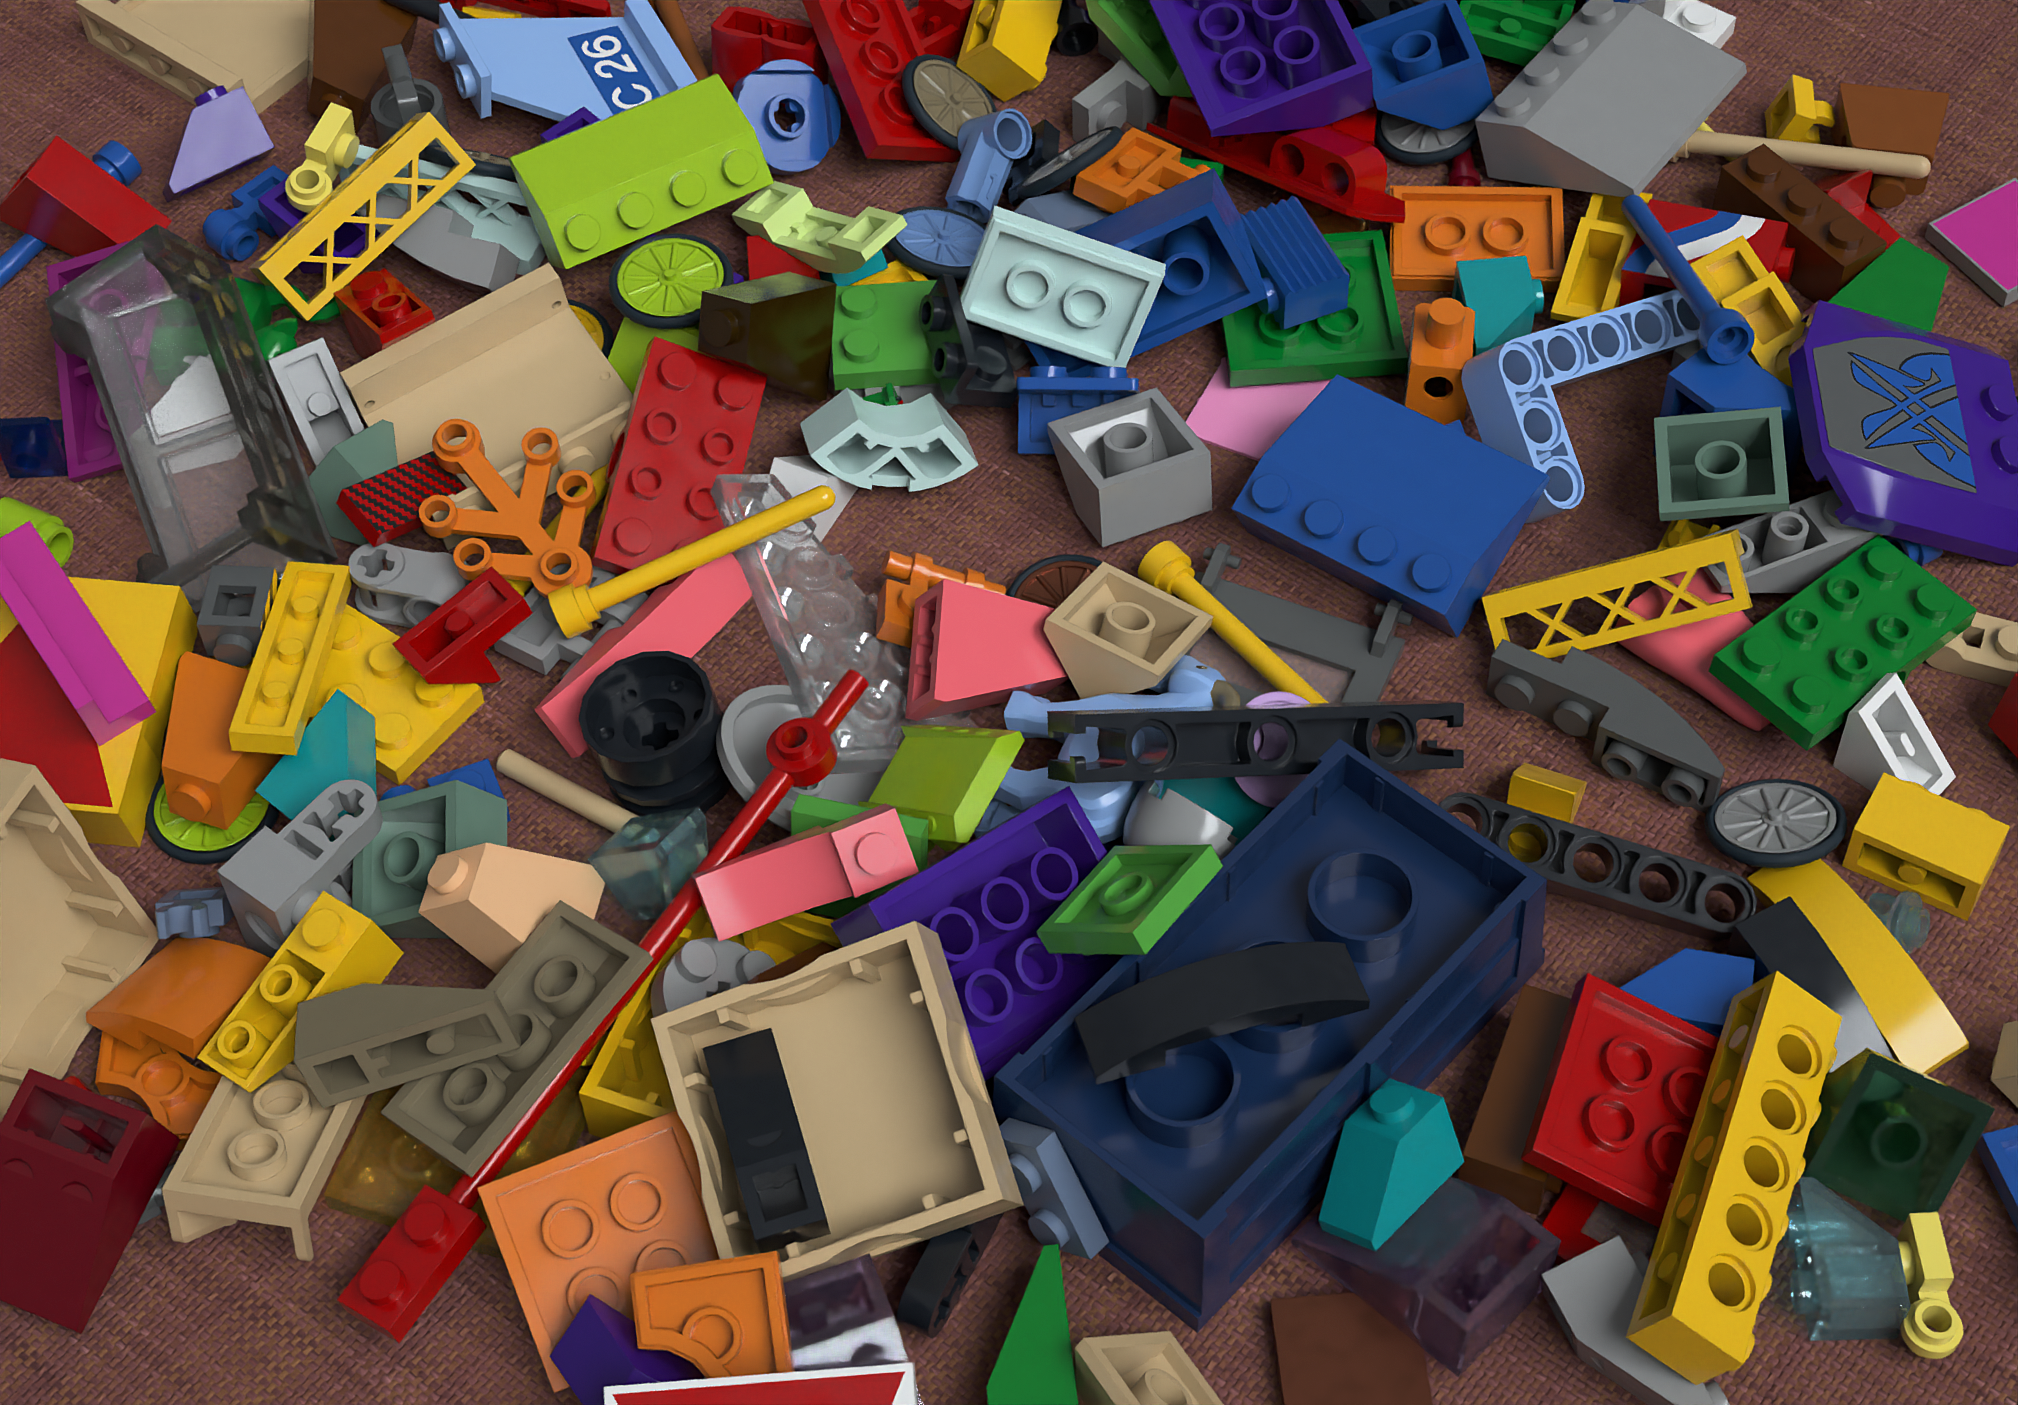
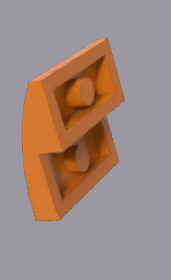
M175 938L86 1012V1022L138 1050H141L150 1041L156 1039L194 1059L201 1053L272 958L225 941L209 938Z

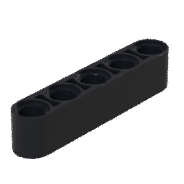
M1458 792L1451 794L1438 804V806L1449 813L1459 812L1470 816L1475 822L1479 834L1510 855L1512 854L1508 847L1509 835L1516 832H1527L1533 835L1540 844L1541 857L1535 862L1522 863L1547 879L1546 891L1712 941H1720L1731 937L1734 925L1753 916L1756 912L1757 899L1752 886L1746 879L1735 873L1473 793ZM1582 851L1598 855L1606 869L1604 880L1592 883L1581 879L1573 866L1574 855ZM1654 871L1664 876L1670 887V897L1667 902H1652L1641 893L1639 876L1642 872ZM1721 891L1729 896L1735 907V916L1732 922L1721 923L1711 918L1705 908L1707 892Z

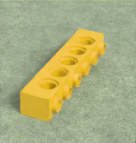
M1779 971L1773 972L1732 998L1626 1334L1627 1339L1694 1385H1698L1727 1371L1737 1370L1745 1363L1755 1344V1336L1752 1333L1760 1303L1768 1294L1772 1284V1275L1769 1271L1777 1243L1782 1239L1789 1225V1216L1786 1212L1794 1185L1800 1179L1805 1169L1806 1161L1803 1153L1810 1129L1817 1121L1821 1112L1822 1105L1818 1101L1826 1073L1831 1069L1837 1057V1049L1834 1045L1842 1016Z

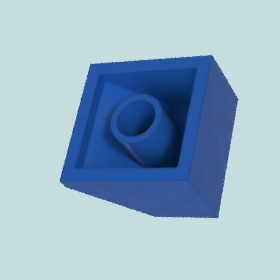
M1430 0L1352 29L1372 67L1373 99L1378 110L1445 130L1478 118L1494 101L1485 62L1456 0Z

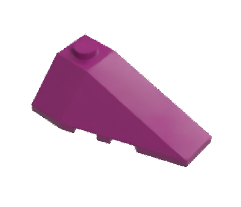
M152 234L46 266L68 479L74 483L124 469L129 465L132 450L130 436L136 429L163 293L157 238Z

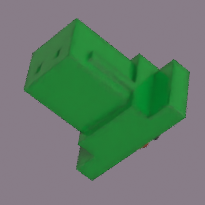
M892 383L886 384V387L882 388V392L862 397L865 401L885 406L903 404L902 398L897 395Z

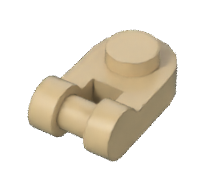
M1976 612L1970 627L1930 656L1926 661L1932 667L1942 671L2008 687L2014 674L2018 673V623ZM1965 641L1975 643L1980 646L1979 648L1966 645Z

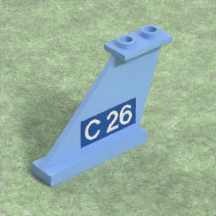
M625 0L624 17L459 19L450 2L439 5V29L433 31L437 55L442 62L448 61L454 70L455 83L459 94L463 99L470 98L480 118L491 116V102L494 100L559 122L584 106L602 120L698 81L648 0Z

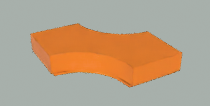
M102 1031L95 1084L100 1094L120 1096L140 1104L155 1120L181 1139L175 1151L183 1150L223 1075L217 1072L204 1071L191 1065L177 1050L156 1039H153L141 1050H138Z

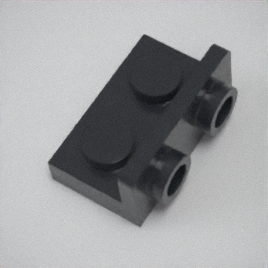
M941 274L929 295H926L921 301L919 324L921 329L926 331L932 353V371L934 376L939 378L945 403L1010 408L1019 393L1002 332L966 320L954 276Z

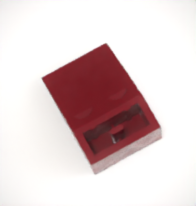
M29 1068L0 1123V1301L82 1334L181 1139L145 1112Z

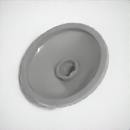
M766 685L743 692L730 703L718 725L716 747L726 776L746 803L772 770L766 755V746L771 734L780 725L789 720L800 717L811 718L827 696L796 686ZM850 710L831 735L837 748V761L832 771L816 784L806 787L792 786L767 821L791 833V810L799 794L859 806L857 801H868L893 759L885 743L862 718Z

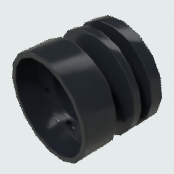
M671 651L641 652L615 662L595 678L583 696L579 723L584 740L595 762L601 767L603 777L609 785L615 801L622 808L653 824H677L704 814L724 798L732 785L720 763L716 747L717 729L724 713L720 709L706 672L691 658Z

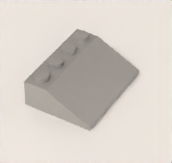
M1589 0L1475 120L1488 178L1619 197L1639 195L1747 73L1746 64L1638 4L1614 2L1613 0Z

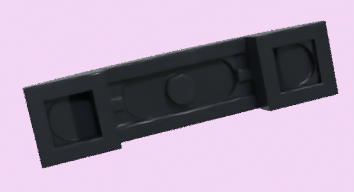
M1282 943L1235 951L1162 973L1116 993L1092 1006L1074 1018V1025L1096 1084H1101L1165 1066L1166 1051L1292 1015H1297L1301 1027L1369 1009L1370 1000L1345 943Z

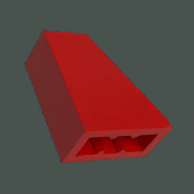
M57 135L26 168L0 203L1 222L75 257L149 234L157 238L159 258L168 246L160 237L172 220Z

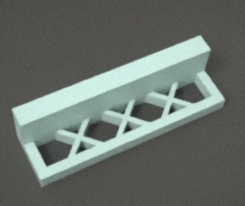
M359 145L352 165L347 169L342 167L339 172L341 183L357 169V165L360 166L377 149ZM419 159L418 179L439 180L451 168ZM409 163L394 177H408ZM468 172L433 206L455 210L474 225L472 238L499 243L520 258L516 274L526 275L537 269L546 252L531 217L520 215L507 203L527 206L518 183ZM386 183L377 193L407 200L408 185ZM456 189L469 192L483 205L468 202ZM418 190L417 200H418L426 191ZM356 211V213L360 217H363L358 211Z

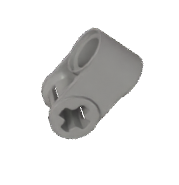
M386 542L376 547H373L370 543L362 545L353 552L348 563L351 579L358 585L354 599L357 611L377 623H387L409 628L416 626L472 582L464 579L459 574L452 554L426 552L394 546ZM382 559L387 561L388 570H384ZM372 595H376L377 606L373 605Z

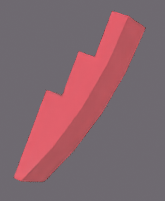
M730 553L679 576L672 584L658 587L623 626L607 630L534 709L571 758L581 756L589 749L579 723L582 699L598 675L615 662L641 652L671 651L692 658L758 590L757 586L734 555Z

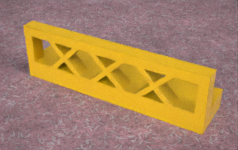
M430 112L417 113L254 262L249 269L264 285L272 286L304 321H308L334 297V292L344 288L476 164ZM435 140L456 165L439 180L418 179L419 153ZM409 163L408 178L394 177ZM386 183L408 185L407 210L397 219L376 218V193ZM418 185L432 186L417 200ZM366 203V217L352 216ZM344 222L366 223L365 249L355 258L333 257L334 231ZM376 224L390 225L375 239ZM324 241V256H309ZM301 262L323 263V288L306 303L284 277ZM333 263L348 264L333 278Z
M1737 528L1491 592L1481 598L1495 650L1502 639L1510 642L1504 618L1524 612L1549 625L1538 646L1529 650L1550 659L1566 655L1572 646L1579 650H1586L1749 609L1752 607V602L1739 557L1744 554L1739 530ZM1725 562L1734 598L1709 604L1686 589L1700 567ZM1687 571L1679 586L1664 578L1665 576ZM1650 580L1674 595L1661 616L1647 620L1624 607V604L1636 584ZM1624 587L1617 601L1602 594L1606 591ZM1588 596L1611 611L1599 632L1584 635L1563 623L1562 620L1575 599ZM1680 599L1695 606V608L1672 613ZM1562 603L1555 617L1540 609ZM1618 614L1632 622V624L1610 629ZM1556 631L1571 638L1549 644Z

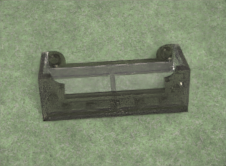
M155 224L45 299L53 323L50 327L51 334L57 345L67 354H76L88 363L153 552L145 553L138 558L137 583L180 586L194 613L201 610L212 565L275 567L281 582L288 561L329 564L338 558L228 263ZM234 593V594H235V597H243V596H245V595H248V594Z

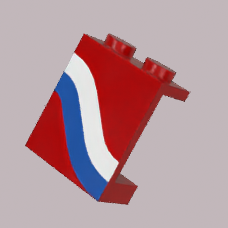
M1654 199L1649 200L1647 206L1689 264L1743 235L1768 273L1774 271L1781 282H1789L1795 259V248L1786 247L1789 223ZM1636 233L1621 269L1619 307L1649 298L1654 285L1676 288L1638 233Z

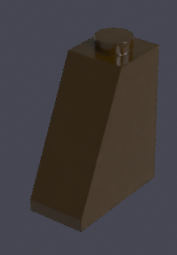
M786 272L704 290L701 296L698 351L707 356L767 377L765 385L773 389L817 401L826 400L837 284Z

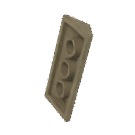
M560 900L485 988L494 990L520 1036V1048L407 1082L380 1113L446 1166L472 1178L653 961L652 956L646 950Z

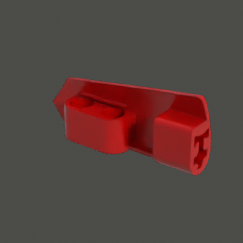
M1175 95L1170 101L1166 130L1147 122L1146 130L1157 136L1344 215L1380 222H1405V201L1385 193L1387 164L1379 149L1370 143L1329 126L1306 128L1289 135L1272 131L1211 137L1193 97H1178Z

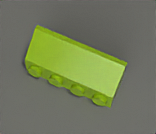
M713 74L508 157L551 266L565 270L774 184L755 130L719 74Z

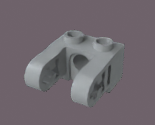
M349 779L330 785L278 834L266 826L263 827L217 870L245 943L255 951L272 958L323 890L352 908V897H349L347 893L353 889V858L377 836L383 823V816L376 794L368 784L359 780ZM361 809L362 812L356 818L348 814L342 816L340 819L338 817V813H340L343 810L349 813H355L356 811ZM334 834L335 841L330 842L328 838Z

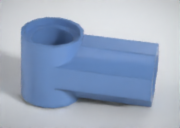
M1004 109L969 119L963 123L958 134V147L961 157L945 197L948 202L946 209L964 213L981 223L989 221L994 206L998 204L1013 161L1025 156L1031 148V127L1021 112L1015 109Z

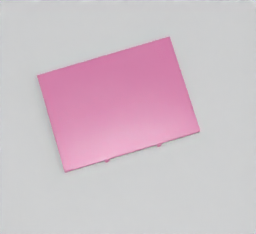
M1222 358L1219 368L1202 396L1197 398V404L1186 420V423L1202 442L1260 461L1265 452L1332 379L1230 387L1226 358Z

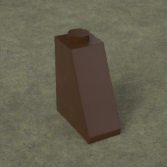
M311 0L309 7L307 111L321 118L331 102L352 110L354 129L357 135L371 114V101L376 92L390 83L381 48L402 44L405 57H407L413 46L419 16L389 4L384 0Z

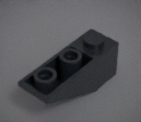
M772 1028L702 1048L759 1252H773L786 1248V1245L794 1242L802 1243L831 1234Z

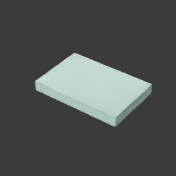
M994 206L960 294V300L966 320L1104 367L1126 368L1165 276L1166 264Z

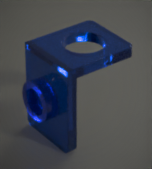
M47 417L0 418V455L10 478L68 476L62 419L51 420Z

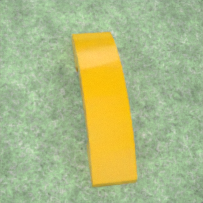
M1821 858L1811 863L1794 867H1763L1746 878V881L1752 886L1755 895L1766 908L1789 896L1793 899L1845 970L1867 1006L1898 1069L1911 1085L1969 1048V1042L1955 1019L1914 961L1866 903Z

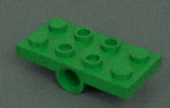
M1461 0L1459 7L1481 54L1526 67L1570 21L1576 0Z
M1878 534L1713 656L1708 672L1803 749L1808 751L1846 722L1849 712L1887 673H1897L1904 685L1912 670L1970 627L1977 609Z

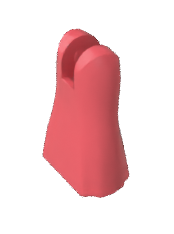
M1702 567L1697 570L1686 589L1709 604L1733 598L1729 593H1720ZM1687 571L1669 575L1666 579L1679 586ZM1653 585L1635 598L1627 608L1647 620L1662 615L1674 594L1659 585ZM1680 599L1672 613L1695 608V606ZM1742 610L1617 641L1621 646L1648 664L1699 693L1745 727L1754 731H1761L1771 723L1708 672L1713 656L1754 626ZM1621 616L1615 628L1632 624V622Z

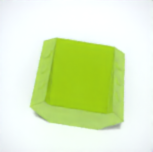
M943 725L901 726L905 738L868 801H857L858 805L875 808L887 803L896 809L897 814L929 820L928 853L935 845L944 851L955 850L960 844L968 843L1025 740L1020 731Z

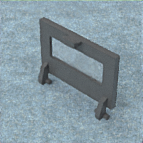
M1220 542L1215 549L1205 548L1203 559L1210 560L1205 573L1197 571L1194 579L1329 703L1380 702L1405 648V639L1393 636V633L1398 623L1411 626L1414 618L1413 614L1402 611L1403 602L1391 599L1387 606L1378 603L1374 615L1382 617L1378 630L1223 580L1221 576L1226 567L1238 570L1242 558L1231 555V546ZM1210 627L1185 654L1217 670L1240 695V706H1245L1252 699L1262 694L1278 691ZM1149 688L1144 689V690H1146V691H1149V692H1152V693H1155V694H1158V695L1161 694V693H1157V692H1155V691H1153V690H1151V689H1149Z

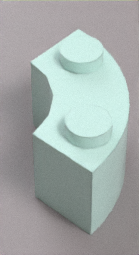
M846 388L800 423L809 454L820 466L848 483L872 490V485L885 487L907 486L909 492L925 490L953 481L978 466L966 433L931 393L911 403L885 406L865 401L849 388Z

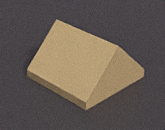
M1102 562L1046 619L1043 630L1080 699L1107 693L1130 694L1156 686L1211 626L1214 616L1114 566Z
M1170 1331L1083 1338L1075 1347L1076 1390L1085 1405H1224Z

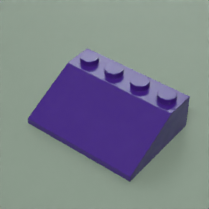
M1147 0L1211 137L1323 127L1374 107L1372 67L1338 0Z
M1070 786L1024 809L831 923L843 947L913 921H917L938 933L984 1081L993 1077L1018 1052L1023 1055L1124 956V954H1094L1086 956L1082 954L1049 953L1036 932L1108 854Z

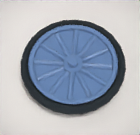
M911 207L896 213L903 215L908 224L903 231L887 244L889 251L898 260L921 273L934 277L946 274L953 275L955 280L967 279L986 229L983 223L964 213L940 207Z

